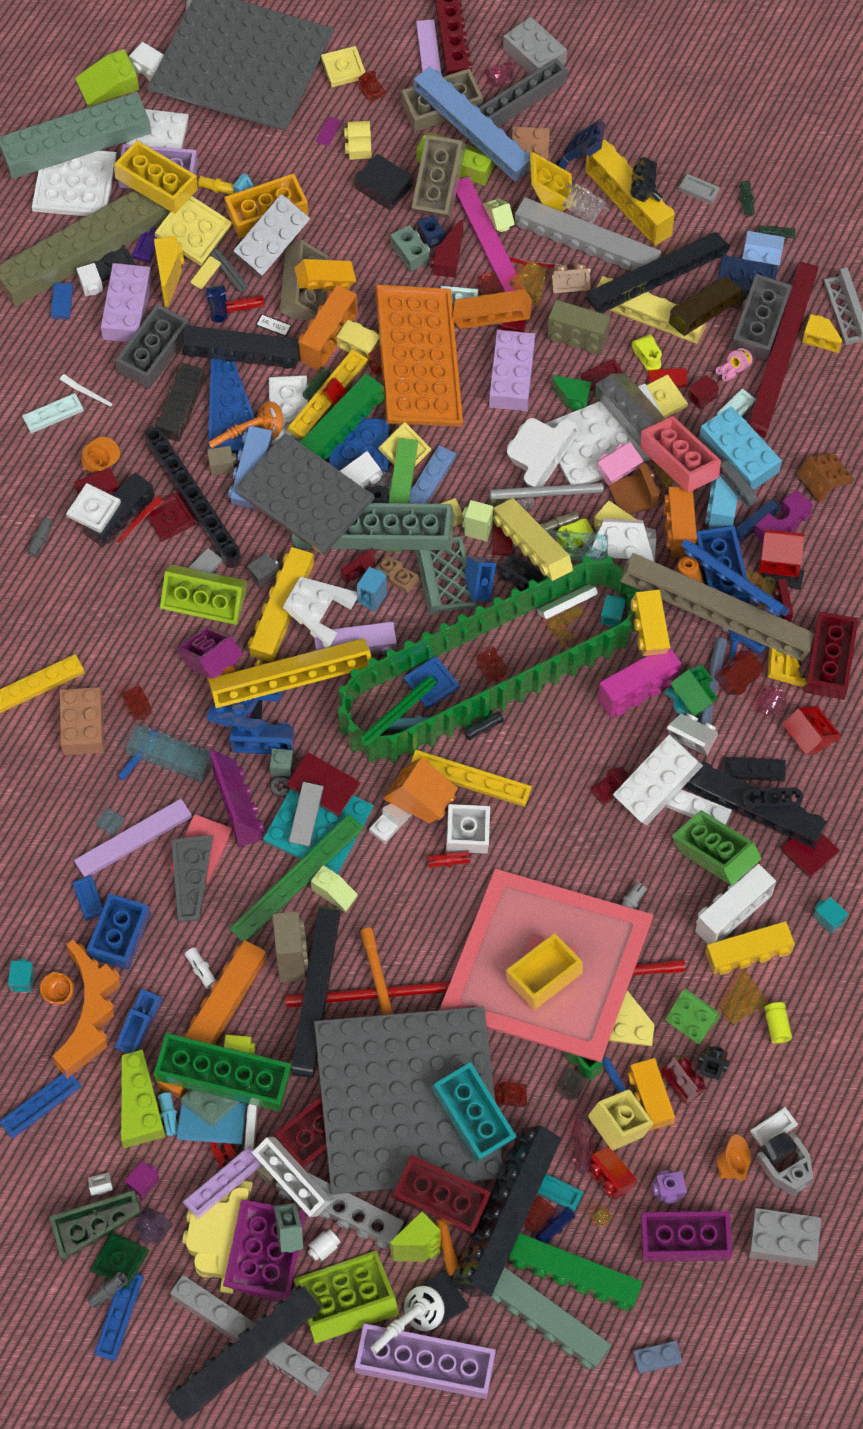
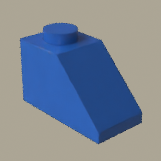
M467 557L465 579L472 601H491L496 563L485 557Z

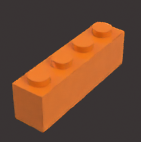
M525 289L457 299L454 303L452 319L459 329L530 319L532 299Z

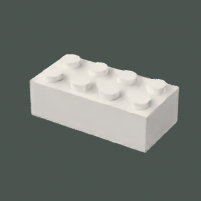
M668 735L613 795L638 820L648 825L703 765L674 737Z
M759 864L743 875L744 877L732 886L729 885V890L724 895L720 893L713 900V904L709 908L706 906L698 913L699 917L696 921L695 932L707 944L723 940L772 896L776 880Z

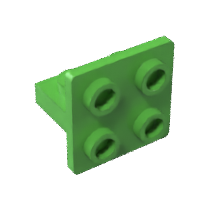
M684 989L669 1012L666 1021L694 1042L700 1044L708 1031L718 1022L720 1016L718 1011L687 989Z

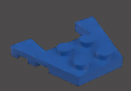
M285 691L216 708L213 702L207 712V719L226 727L230 725L238 728V731L243 733L246 730L250 731L252 736L259 737L265 727L264 720L249 718L258 700L279 702Z

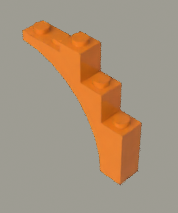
M71 940L66 945L68 954L76 963L83 978L84 1005L74 1032L67 1042L52 1056L54 1065L67 1079L107 1048V1036L100 1027L114 1017V1006L106 997L120 987L119 978H121L115 968L110 969L107 964L100 967L94 958L90 959L85 947L81 943L77 944L74 940Z

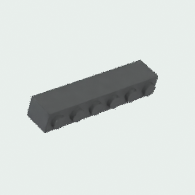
M556 58L486 102L479 109L483 115L491 118L494 125L499 127L567 84L568 70Z

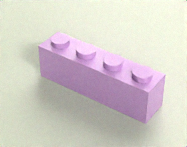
M393 622L332 629L337 632V635L330 647L365 638L371 656L376 654L387 655L386 651L389 649L397 652ZM318 637L314 638L316 651L324 649L323 642Z

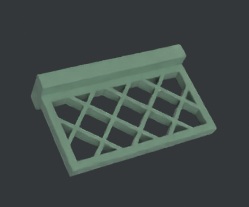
M462 536L452 538V543H458L459 550L456 553L452 550H440L436 555L430 550H415L429 616L437 615V612L477 607L476 601L471 600L469 590H466L468 587L467 583L462 587L455 582L458 576L465 579L467 558ZM443 551L452 556L449 562L439 557ZM454 559L463 564L460 570L451 565ZM436 560L445 566L441 572L433 567ZM447 568L456 573L453 579L443 574ZM439 578L449 583L445 589L437 585ZM451 585L460 591L456 597L447 591ZM464 593L470 597L471 602L464 603L458 598ZM443 595H445L446 597L451 599L452 602L447 605H442L441 598Z

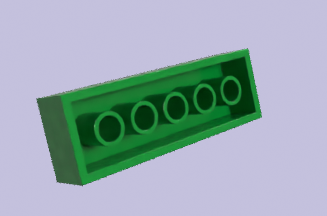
M166 1033L154 1076L155 1081L281 1112L292 1067L290 1063Z

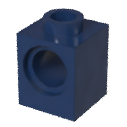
M435 215L425 217L417 222L420 238L424 244L428 245L429 249L442 243L444 231Z

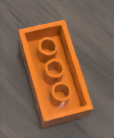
M336 285L334 290L328 293L327 301L324 305H320L315 319H311L305 334L302 333L298 340L301 363L320 372L337 348L336 337L347 320L353 322L358 315L357 294L339 285Z

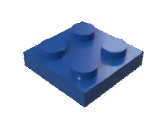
M437 656L404 676V682L411 690L416 688L428 676L436 679L435 686L419 700L427 710L460 689L458 682Z

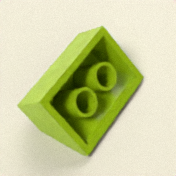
M421 1212L390 1242L391 1259L401 1262H426L429 1258L431 1260L434 1259L441 1251L439 1249L441 1247V1230Z

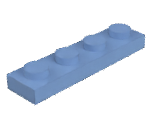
M440 445L438 446L413 486L409 504H427L455 460L456 453Z

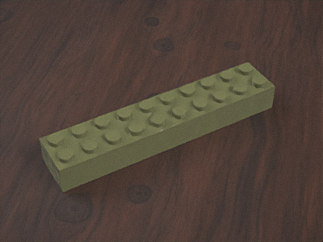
M133 190L1 263L0 288L16 307L54 286V283H59L77 273V268L92 264L95 260L97 262L107 253L115 252L122 248L123 244L127 245L140 238L144 232L147 231L149 233L151 228L160 227L171 211Z

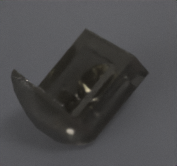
M568 1067L557 1086L558 1093L565 1100H575L579 1097L589 1078Z

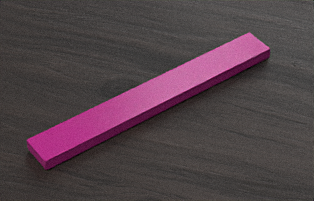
M469 176L460 179L456 196L503 292L524 289Z

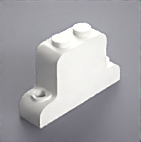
M530 418L519 427L518 434L507 446V453L514 465L526 471L524 480L528 487H543L580 432L575 422L564 419L555 428H552L537 419Z

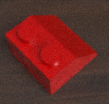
M819 706L798 708L783 723L787 734L794 738L798 743V748L806 755L817 754L842 737Z

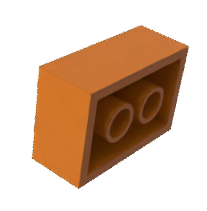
M669 487L668 495H664L663 516H666V521L664 522V532L667 533L666 551H670V558L690 557L684 552L686 548L681 545L685 539L695 544L697 541L693 491L687 493L682 487Z

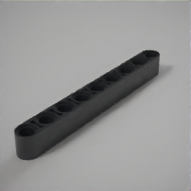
M717 232L711 233L591 290L586 300L597 312L604 313L722 257V255L728 252L730 245Z
M149 427L145 432L149 451L176 492L180 495L218 556L223 559L224 565L228 568L238 567L241 563L238 545L161 429Z
M319 906L292 1062V1076L314 1078L317 1062L314 1021L324 1020L340 922V908Z

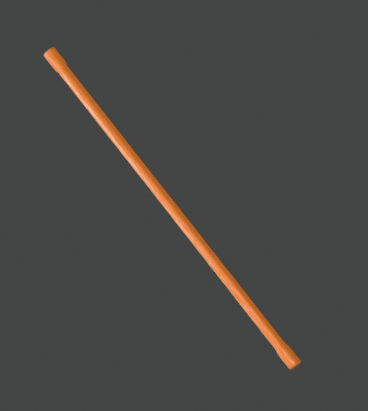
M362 929L360 933L367 952L382 1015H393L376 949L377 945L373 929ZM435 1219L436 1226L441 1230V1245L447 1273L452 1277L454 1270L459 1266L457 1255L454 1252L448 1225Z

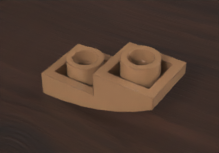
M388 555L374 568L383 571L387 576V581L406 593L420 580L418 574L404 568L400 561Z

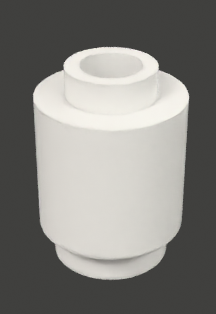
M328 1229L308 1244L309 1250L307 1252L314 1261L319 1259L322 1262L338 1248L337 1245L340 1243V1240Z

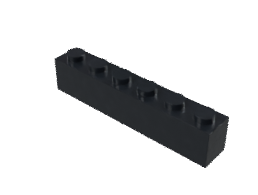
M185 325L182 355L296 369L299 339Z

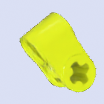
M651 334L632 341L634 353L639 357L647 371L661 368L660 359L662 352Z
M581 519L575 523L560 527L557 543L567 551L593 542L596 535L589 521Z

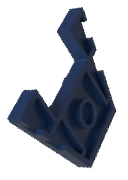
M599 119L575 134L563 151L565 155L559 158L555 165L565 170L569 161L574 158H580L584 152L591 156L602 148L605 123Z

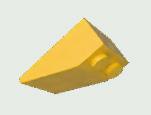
M531 152V183L542 204L561 212L572 206L571 173Z
M177 236L154 239L165 307L170 305L182 274L181 265L185 264L182 243L177 242Z

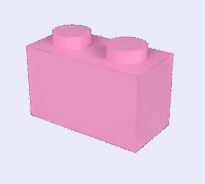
M631 442L626 445L624 443L618 445L614 449L615 452L610 455L606 453L598 459L599 462L596 468L608 486L639 467V464L643 463L642 458Z

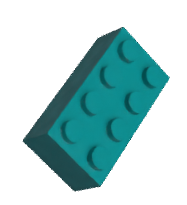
M471 1062L436 1082L431 1087L476 1163L517 1137Z

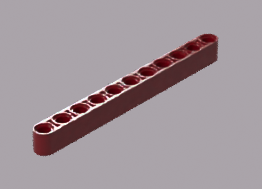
M800 261L749 421V425L761 438H766L816 279L819 268L816 265Z

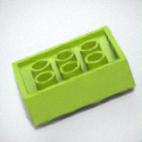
M377 1250L293 1279L295 1287L301 1285V1287L309 1285L325 1306L307 1321L315 1344L362 1328L364 1324L371 1325L399 1315L394 1293Z

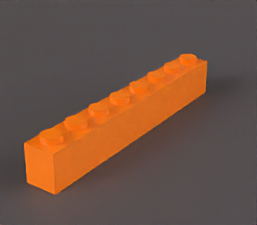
M246 940L243 941L242 945H238L233 952L234 958L230 963H226L221 979H217L211 989L213 992L209 998L206 997L203 1000L198 1016H193L189 1025L191 1026L187 1033L184 1032L181 1037L215 1045L266 962L267 953L265 950ZM157 1081L159 1089L171 1093L172 1096L180 1100L187 1091L186 1088Z

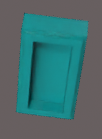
M547 1173L537 1195L572 1212H575L584 1194L583 1191Z

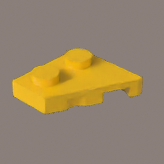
M769 648L767 677L803 687L806 684V679L802 678L799 673L800 665L798 660L776 651V649Z

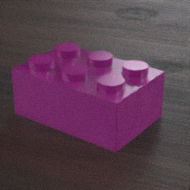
M208 625L176 648L188 668L210 679L221 675L222 670L238 662V658L243 656L231 635Z

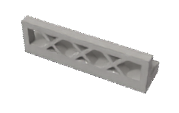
M848 268L840 269L838 277L824 279L823 283L844 344L848 345L863 341V311ZM839 283L841 288L837 292L830 287V284ZM838 297L845 300L846 304L844 307L836 304ZM843 313L851 316L849 323L841 319ZM848 329H851L857 333V336L848 338L846 332Z

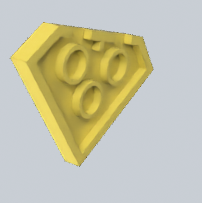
M627 991L609 1041L652 1047L654 1023Z

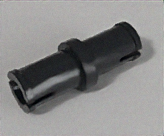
M496 711V713L485 719L480 718L477 723L463 730L464 735L471 741L482 733L487 734L493 727L504 723V717L500 711Z

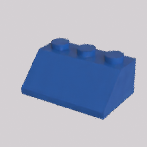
M264 722L265 727L259 737L252 736L251 732L247 730L244 733L238 731L237 727L232 726L230 733L232 753L272 754V749L293 750L294 752V726H290L288 723L270 725V723Z

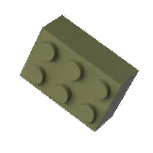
M556 300L548 320L547 339L556 343L567 344L572 348L587 350L592 354L602 355L609 337L611 316Z

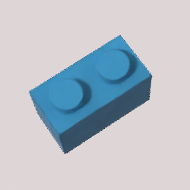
M369 567L357 584L358 603L374 612L387 595V576L383 571Z

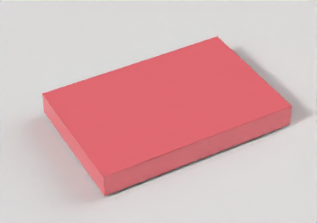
M194 814L184 838L206 835L214 836L206 884H209L233 832V828ZM173 862L170 866L171 871H174Z

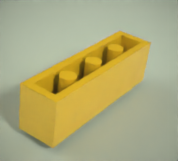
M785 921L708 944L705 953L713 975L718 973L724 975L731 972L734 968L744 969L751 966V963L754 962L764 963L771 960V957L778 955L779 957L787 956L793 951L795 943Z

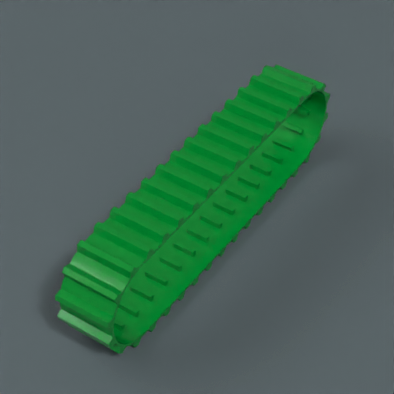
M584 556L582 563L572 566L573 571L553 581L547 575L546 580L540 583L531 580L527 589L520 592L515 588L511 590V597L505 600L496 597L493 599V606L486 609L478 606L474 615L467 618L461 614L458 616V623L451 626L443 623L440 625L439 632L431 635L426 631L422 633L421 641L414 644L408 640L404 642V649L398 652L389 649L386 651V658L380 661L371 658L368 660L369 666L360 671L357 669L351 670V679L347 686H340L339 688L340 707L338 708L340 734L348 736L349 749L352 752L361 751L368 755V760L373 763L377 758H389L392 763L398 762V756L407 752L414 755L415 750H418V747L425 743L432 747L436 745L437 737L444 734L450 738L453 736V729L460 726L468 728L471 726L472 720L478 717L485 719L489 716V712L496 708L500 711H505L508 702L515 699L521 703L524 701V694L530 691L539 694L542 692V685L548 682L557 685L559 684L560 676L569 674L573 677L577 675V668L583 665L591 668L594 666L595 659L601 656L605 659L611 658L612 651L618 647L626 649L629 646L631 632H638L634 627L635 611L633 612L629 609L627 619L619 625L403 732L388 736H378L366 747L359 743V739L365 731L352 722L351 712L348 713V711L352 708L353 702L364 692L576 588L588 584L612 588L626 599L630 608L631 599L635 593L642 591L620 582L624 568L614 564L612 557L609 556L604 560H592L589 556Z

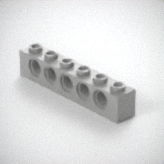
M308 1173L332 1200L318 1215L326 1220L331 1218L337 1221L336 1224L346 1230L351 1228L356 1231L355 1234L363 1239L370 1238L375 1241L377 1246L383 1249L390 1248V1242L404 1229L403 1220L349 1193L331 1195L329 1183ZM277 1182L276 1189L279 1192L278 1195L286 1200L293 1199ZM337 1204L345 1206L342 1212H336L333 1208ZM355 1214H362L365 1217L361 1222H356L352 1219ZM380 1223L384 1226V1229L380 1232H375L372 1229L374 1224Z

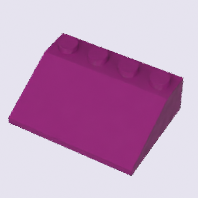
M209 751L214 778L231 827L233 828L238 847L262 840L261 832H264V827L261 820L257 821L255 814H258L255 802H250L249 796H252L249 785H244L243 779L245 774L242 766L238 767L236 760L219 752Z
M241 1199L223 1286L265 1300L279 1302L282 1299L286 1301L289 1298L298 1250L294 1252H281L274 1206ZM298 1211L303 1231L306 1212Z

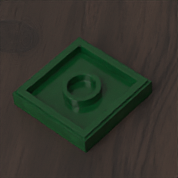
M112 1232L90 1271L108 1281L116 1273L121 1272L128 1280V1283L123 1288L128 1290L150 1251L146 1247Z

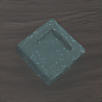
M108 808L96 822V826L113 837L123 825L125 819Z

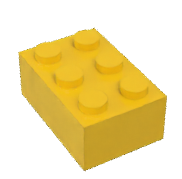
M554 933L506 970V978L511 987L535 1011L583 973V961Z

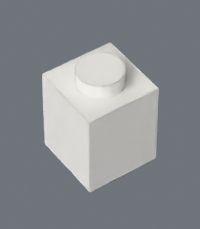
M95 263L77 268L78 278L85 297L96 295L103 291L102 282Z

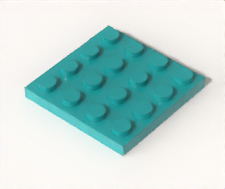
M290 789L263 838V842L301 860L348 814L364 827L374 809V805L353 795L340 817L319 806L310 847L289 843L300 797L298 793ZM359 835L326 866L337 875L339 874Z

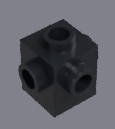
M707 1046L706 1052L701 1051L698 1059V1064H701L699 1074L720 1080L722 1072H727L730 1061L726 1060L728 1052L718 1046Z

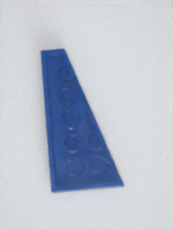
M211 359L208 442L227 432L228 428L235 427V424L239 425L255 418L235 361L228 362L226 360ZM245 431L241 435L238 434L237 437L234 436V439L230 438L214 448L230 446L232 453H239V450L244 448L245 443H242Z

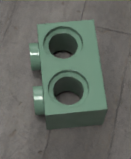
M410 225L390 235L391 247L410 272L429 263L431 251L426 243L423 244L419 233L413 230Z

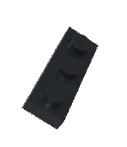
M724 757V771L736 779L785 782L786 760Z

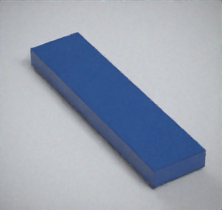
M61 1074L1 1119L0 1124L13 1140L82 1088L74 1075L67 1079Z
M136 1274L128 1290L121 1287L116 1291L94 1352L95 1356L116 1362L144 1280L143 1275Z

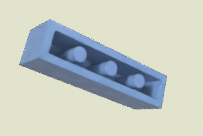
M249 426L248 432H244L242 443H245L243 450L240 449L238 454L239 467H235L233 479H235L234 486L230 485L228 497H231V504L255 508V506L235 493L234 489L270 450L273 438L272 430Z

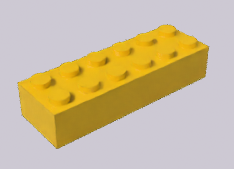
M604 139L602 148L591 156L587 155L585 172L655 247L672 236L675 213L662 199L657 202L654 198L650 197L645 202H642L632 197L630 190L632 189L631 184L633 180L631 176L633 169L627 160L616 152L615 147Z

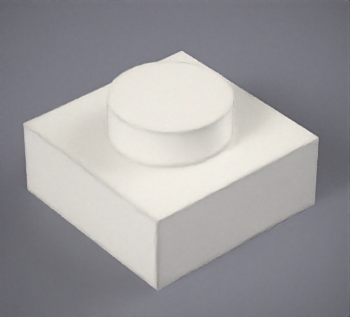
M109 1172L88 1177L91 1195H102L113 1190Z

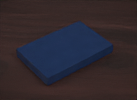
M722 255L718 280L727 276L741 288L740 294L749 295L755 275L758 274L776 280L778 265Z

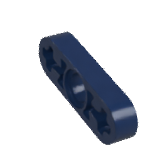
M775 499L770 500L736 528L737 538L740 541H744L754 533L755 525L768 513L774 517L781 509V505Z

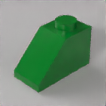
M553 375L552 389L567 408L577 411L587 407L591 382Z

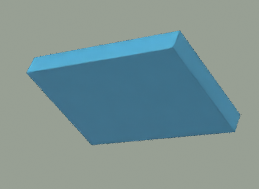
M238 1103L213 1128L184 1105H181L177 1140L242 1144L247 1103Z

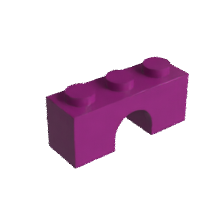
M796 489L782 502L781 511L787 518L776 519L768 513L755 525L753 534L763 542L765 529L795 532L802 521L806 522L812 516L813 504Z

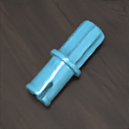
M162 1093L158 1096L162 1111L160 1117L163 1118L166 1135L175 1136L178 1132V1125L176 1120L177 1111L174 1110L172 1094Z

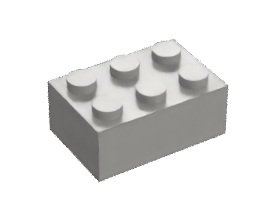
M532 17L526 19L503 37V50L529 74L534 73L556 58L563 65L566 64L567 49Z
M755 1208L748 1258L814 1267L818 1258L821 1218Z

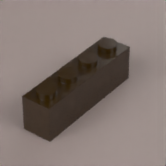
M727 276L719 280L717 279L707 288H702L694 296L688 297L680 305H675L670 311L668 323L683 336H686L738 303L741 288Z

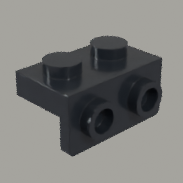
M513 554L509 556L504 564L500 563L498 566L500 578L505 582L514 584L519 591L527 589L529 581L534 580L540 583L544 578L542 572Z

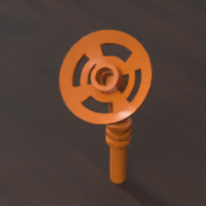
M267 401L259 408L257 418L239 425L235 424V427L228 428L227 432L210 440L208 444L212 449L230 438L234 439V436L237 437L238 434L241 435L243 431L249 429V426H257L267 430H273L275 426L272 432V440L279 436L283 427L281 408L277 403ZM270 408L274 410L276 417H273L272 413L269 412Z

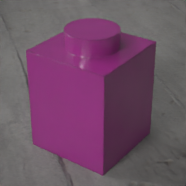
M141 1161L125 1180L127 1188L135 1191L136 1195L144 1200L160 1181L157 1174L159 1171L152 1164L148 1163L146 1165Z

